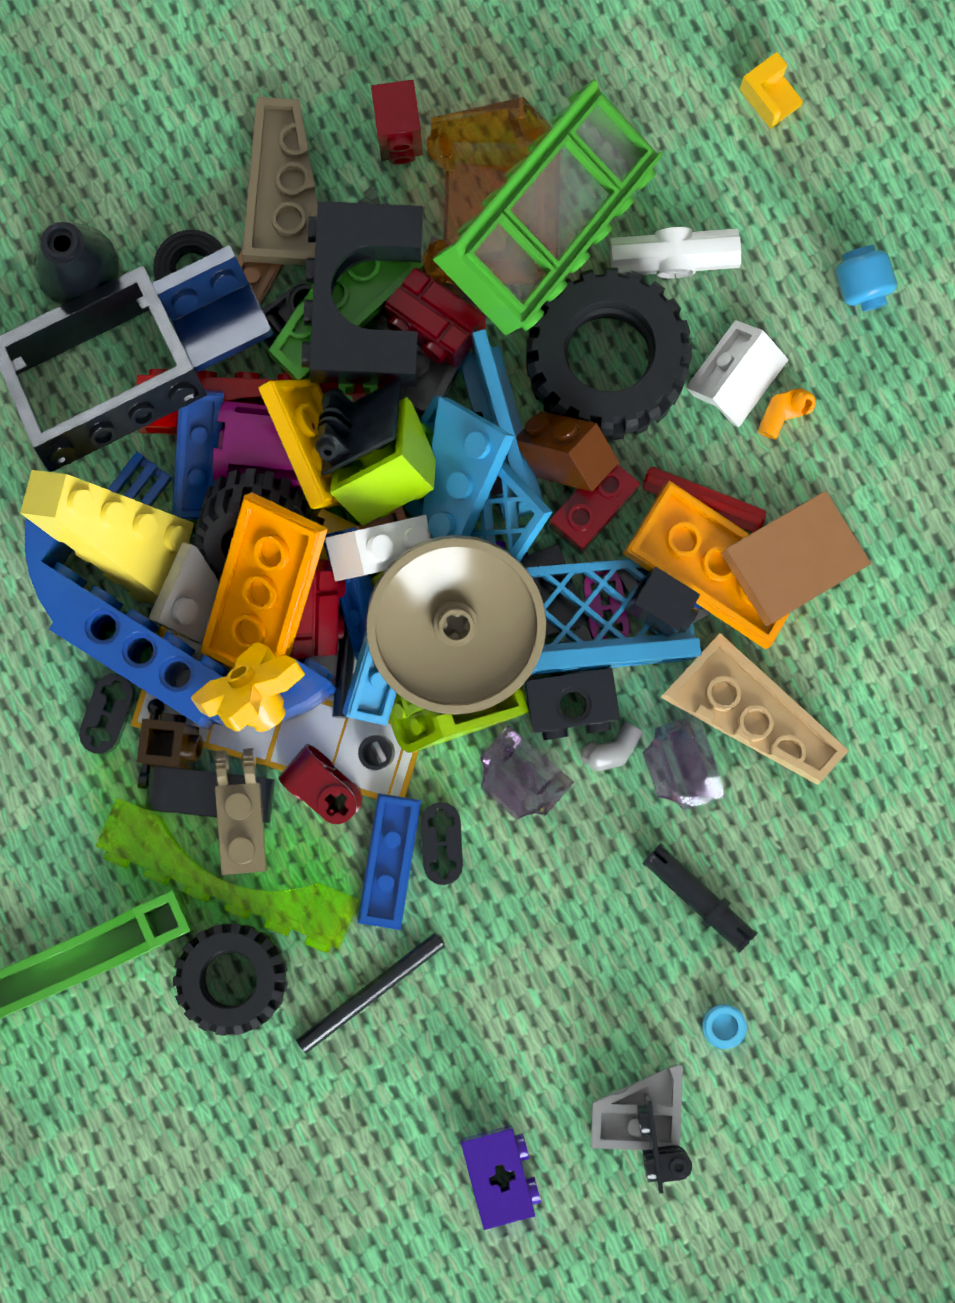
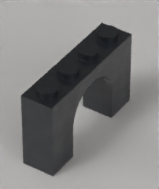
M318 201L317 216H309L308 243H316L315 258H307L306 284H314L313 300L305 299L304 326H311V342H302L301 357L302 368H309L311 383L384 386L399 378L401 380V387H416L418 332L372 330L356 326L338 311L333 301V293L342 275L360 263L367 261L421 263L423 206Z

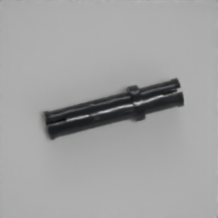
M660 843L642 864L648 867L704 919L701 923L707 929L710 926L714 928L740 953L758 932L753 930L728 907L731 903L725 897L722 900L719 899Z

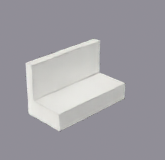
M735 320L685 388L694 397L716 406L733 425L740 427L785 366L788 358L763 330Z

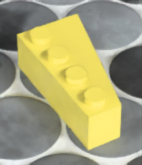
M31 470L20 511L23 516L55 540L64 542L75 550L74 554L83 561L92 563L103 571V575L110 581L120 584L129 591L128 594L134 599L154 604L182 542L189 544L194 526L193 522L71 475Z

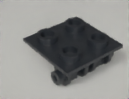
M399 378L355 402H352L338 388H331L323 394L321 399L322 411L319 414L317 428L318 438L315 442V449L320 457L323 458L321 471L323 476L339 468H346L356 459L375 449H383L391 441L395 440L401 380Z
M644 1093L645 1104L637 1105V1114L642 1137L649 1136L651 1149L642 1150L645 1176L648 1183L655 1182L660 1194L664 1193L662 1183L686 1179L691 1174L692 1162L687 1152L681 1146L669 1145L658 1147L652 1100L648 1093Z

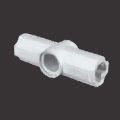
M670 227L658 230L654 235L610 238L611 268H618V275L630 276L632 270L643 275L658 274V277L666 279L675 278V274L676 278H683L695 274L696 271L740 268L741 242L738 229L693 232L688 227Z

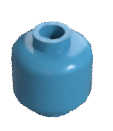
M869 245L843 254L841 256L843 262L836 267L835 275L844 302L851 306L861 305L863 312L887 305L886 296L892 294L897 288V280L888 253L881 250L876 251L874 245Z

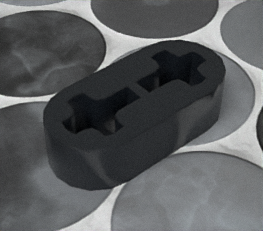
M118 674L106 675L98 681L94 688L79 732L81 744L85 749L94 754L103 755L112 752L121 740L136 695L133 684L123 676ZM116 682L122 683L120 690L126 693V698L124 701L116 700L111 713L107 712L109 697L104 695V690L106 687L113 688ZM103 717H109L105 731L111 734V739L109 742L101 741L99 747L93 746L95 739L89 736L90 729H98L101 726Z
M439 802L429 806L422 815L423 867L430 881L438 885H448L455 882L462 873L461 820L455 807L448 803ZM437 810H445L446 817L454 819V825L446 828V841L438 842L436 827H429V819L436 817ZM439 846H447L448 860L456 862V869L450 870L448 878L445 879L440 878L438 871H431V862H436L439 858Z

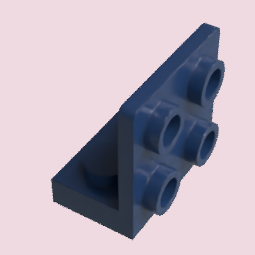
M230 245L152 283L196 372H200L273 335V331Z

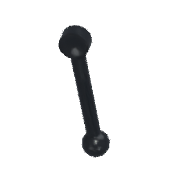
M153 699L148 703L147 709L150 713V719L158 720L160 713L164 711V704L159 699ZM142 764L138 778V788L147 789L149 765Z

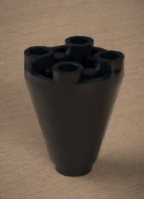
M57 222L50 225L42 234L34 257V275L42 292L54 303L63 305L118 278L119 257L111 240L100 230L85 224Z

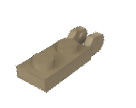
M254 748L243 749L242 768L244 769L246 784L230 785V760L226 750L216 751L218 786H215L221 874L267 871L261 783H257Z

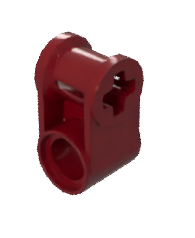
M306 744L278 776L280 783L291 794L304 801L325 821L331 824L346 823L359 811L362 805L363 796L359 787L338 770L328 757L310 744ZM342 793L348 799L345 801V806L337 810L333 806L336 800L335 797Z

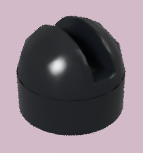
M373 735L361 742L358 749V757L362 765L367 769L381 770L393 762L395 748L387 737ZM378 742L386 757L384 762L381 761L372 743Z

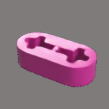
M608 571L594 573L598 576H605ZM615 572L607 583H614L615 590L625 597L622 581ZM587 576L583 583L584 601L591 594L590 586L595 585ZM598 593L588 606L604 619L603 612L610 611L612 616L620 604L608 595L609 605L602 606L601 597ZM623 611L613 624L621 625L622 631L620 633L628 637L630 627L628 614L626 611ZM587 616L592 639H594L598 634V628L601 627ZM604 635L601 640L608 638L606 635Z

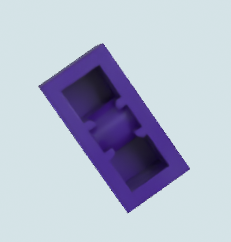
M510 1125L462 1138L461 1146L483 1230L535 1217L533 1205L541 1203L535 1176L526 1179L522 1161L530 1159L523 1133L514 1135L513 1127ZM501 1164L504 1165L506 1171H514L515 1175L509 1177V1186L501 1188L499 1181H491L489 1178L496 1174V1166Z

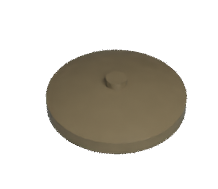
M450 535L418 543L400 554L389 564L376 582L371 593L366 615V632L374 664L386 683L396 693L412 704L429 711L444 714H466L490 708L504 701L516 692L529 678L543 650L546 636V615L543 600L532 576L516 557L502 547L487 540L465 535Z

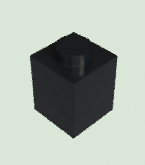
M654 567L644 574L624 611L668 638L680 630L686 632L691 626L699 611L694 605L700 594L658 567Z

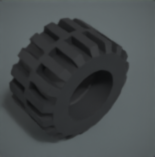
M247 468L246 473L234 470L228 473V478L220 476L214 480L213 487L209 486L205 492L195 539L196 547L200 549V553L206 562H210L209 567L214 573L223 572L244 495L253 492L310 520V506L307 500H302L303 492L299 487L291 488V481L284 476L280 480L274 477L275 472L265 470V474L257 473L256 468Z
M237 923L215 925L197 933L196 937L192 941H188L182 948L184 951L181 957L177 958L174 966L177 968L176 976L173 977V987L176 986L178 994L175 998L178 1005H182L185 1009L184 1015L190 1021L194 1020L199 1024L198 1027L202 1030H209L215 1032V1035L222 1036L244 1034L267 1022L274 1012L280 1008L288 985V981H286L287 965L282 959V952L278 945H275L270 940L271 937L264 932L256 930L255 927ZM228 952L238 953L248 958L253 964L257 975V983L253 994L245 1002L238 1005L219 1003L211 996L206 986V971L209 964L217 956Z

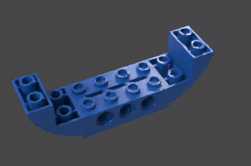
M26 518L25 555L28 572L40 603L53 621L49 630L208 731L213 724L225 726L218 714L208 717L201 713L192 701L191 696L209 681L225 677L230 671L206 655L202 657L200 662L194 659L192 656L196 650L168 631L161 638L156 634L160 627L132 608L129 609L126 615L120 612V609L124 604L96 585H93L90 591L84 589L88 581L64 566L73 549L64 542H58ZM116 624L115 634L110 639L105 640L104 634L106 629ZM148 647H153L152 658L148 662L141 664L140 657L142 652ZM309 657L303 663L296 660L305 675L286 692L280 693L284 699L283 707L286 710V714L281 722L291 720L316 708L334 695L337 688L330 681L333 675L329 673L328 669ZM190 669L191 677L189 682L182 687H177L176 679L182 671Z

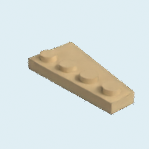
M721 633L716 636L703 650L701 656L697 657L661 696L662 699L816 785L823 781L849 751Z

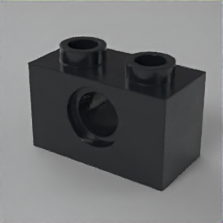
M612 668L525 681L532 733L542 732L543 740L569 737L568 728L585 725L586 734L612 730L610 721L620 720ZM569 692L578 693L585 702L583 713L576 718L567 717L560 707L561 699Z

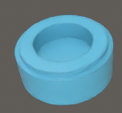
M716 1005L704 1015L702 1020L703 1035L710 1044L717 1048H733L740 1044L746 1035L747 1023L741 1011L731 1005Z

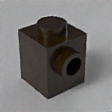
M160 713V720L142 718L137 763L149 766L195 770V761L200 760L203 751V738L199 735L200 728L187 724L184 715Z

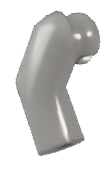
M624 722L613 742L599 745L593 741L587 743L582 748L581 759L591 769L597 771L623 766L630 757L643 731L630 723Z

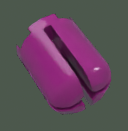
M223 401L217 422H224L225 426H222L220 430L218 448H213V480L220 476L228 478V473L234 470L246 473L247 468H256L257 473L265 474V470L275 472L274 477L279 480L283 476L291 481V488L299 487L303 492L266 405Z

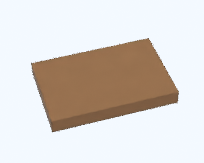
M827 491L822 492L721 552V555L766 627L871 564Z

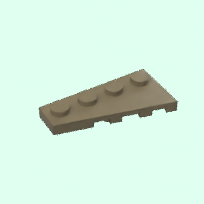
M257 97L242 252L243 262L306 266L307 258H315L316 243H308L309 216H317L318 202L300 100Z

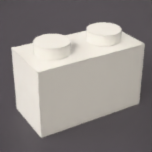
M426 515L325 538L335 581L384 571L393 560L407 549L432 539Z

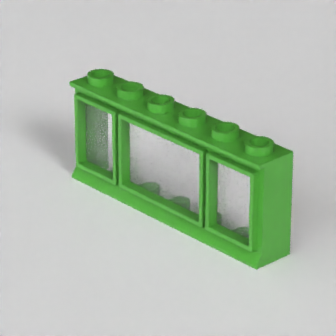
M595 79L568 98L571 104L551 119L552 128L529 145L527 149L530 154L504 175L507 179L504 185L490 193L481 202L482 211L459 228L457 234L460 237L456 242L437 253L433 258L436 264L505 335L520 327L526 331L541 319L544 311L541 309L542 305L546 300L548 302L552 301L565 289L567 282L564 278L569 272L574 273L589 259L590 254L587 252V249L591 244H598L609 234L613 228L609 222L614 216L619 217L633 204L635 199L631 196L636 189H642L654 178L656 171L653 167L664 155L662 152L656 153L603 95Z

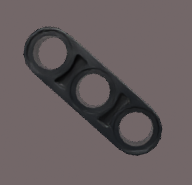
M150 766L145 810L217 818L215 786H218L216 772ZM229 774L230 785L246 784L244 775ZM257 777V783H261L264 823H270L275 780Z

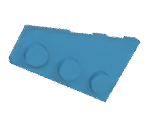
M440 396L431 448L436 458L434 489L429 491L424 497L422 515L427 517L431 538L450 535L471 536L515 436L452 399Z

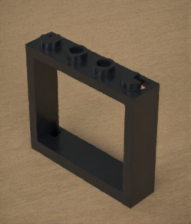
M144 266L128 272L0 335L1 373L30 442L48 472L56 471L207 396ZM151 310L177 366L43 432L19 374Z

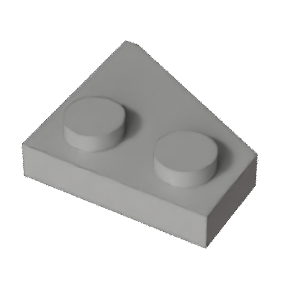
M182 542L148 619L202 645L220 582L196 546Z
M675 1064L593 1101L590 1147L623 1150L651 1149L649 1136L642 1137L638 1122L637 1105L645 1104L644 1093H648L652 1100L658 1147L680 1146L683 1065Z

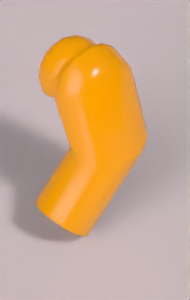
M802 388L774 395L769 402L757 432L765 437L776 440L785 420L809 414L815 409V396Z

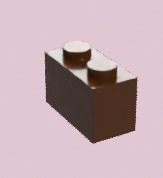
M540 411L526 422L525 428L516 436L519 451L536 478L592 492L619 463L597 423Z

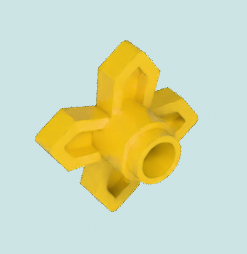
M256 642L237 657L234 669L227 676L209 681L193 694L191 699L201 713L208 717L218 714L225 726L236 732L246 725L253 726L258 732H263L275 727L282 721L286 710L283 707L284 699L280 693L286 692L305 673L295 659L287 655L276 658L268 646Z

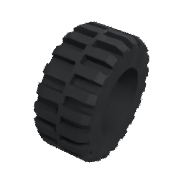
M605 267L604 274L595 275L593 269L580 272L579 279L574 282L569 278L565 280L567 282L565 289L552 301L548 302L546 300L542 305L541 309L544 311V314L529 329L527 339V377H530L531 390L536 400L540 399L544 405V412L597 423L603 435L610 436V440L623 439L625 434L634 432L636 436L647 431L651 423L654 421L658 423L667 415L670 407L675 405L688 376L689 365L692 359V345L689 344L688 339L690 335L687 320H682L679 315L681 307L674 298L668 300L663 295L664 287L656 281L651 286L642 281L643 274L632 270L629 277L618 275V268ZM610 318L623 321L634 327L646 341L649 353L648 365L640 380L627 389L613 392L596 390L582 383L572 373L567 357L569 342L580 326L592 320Z

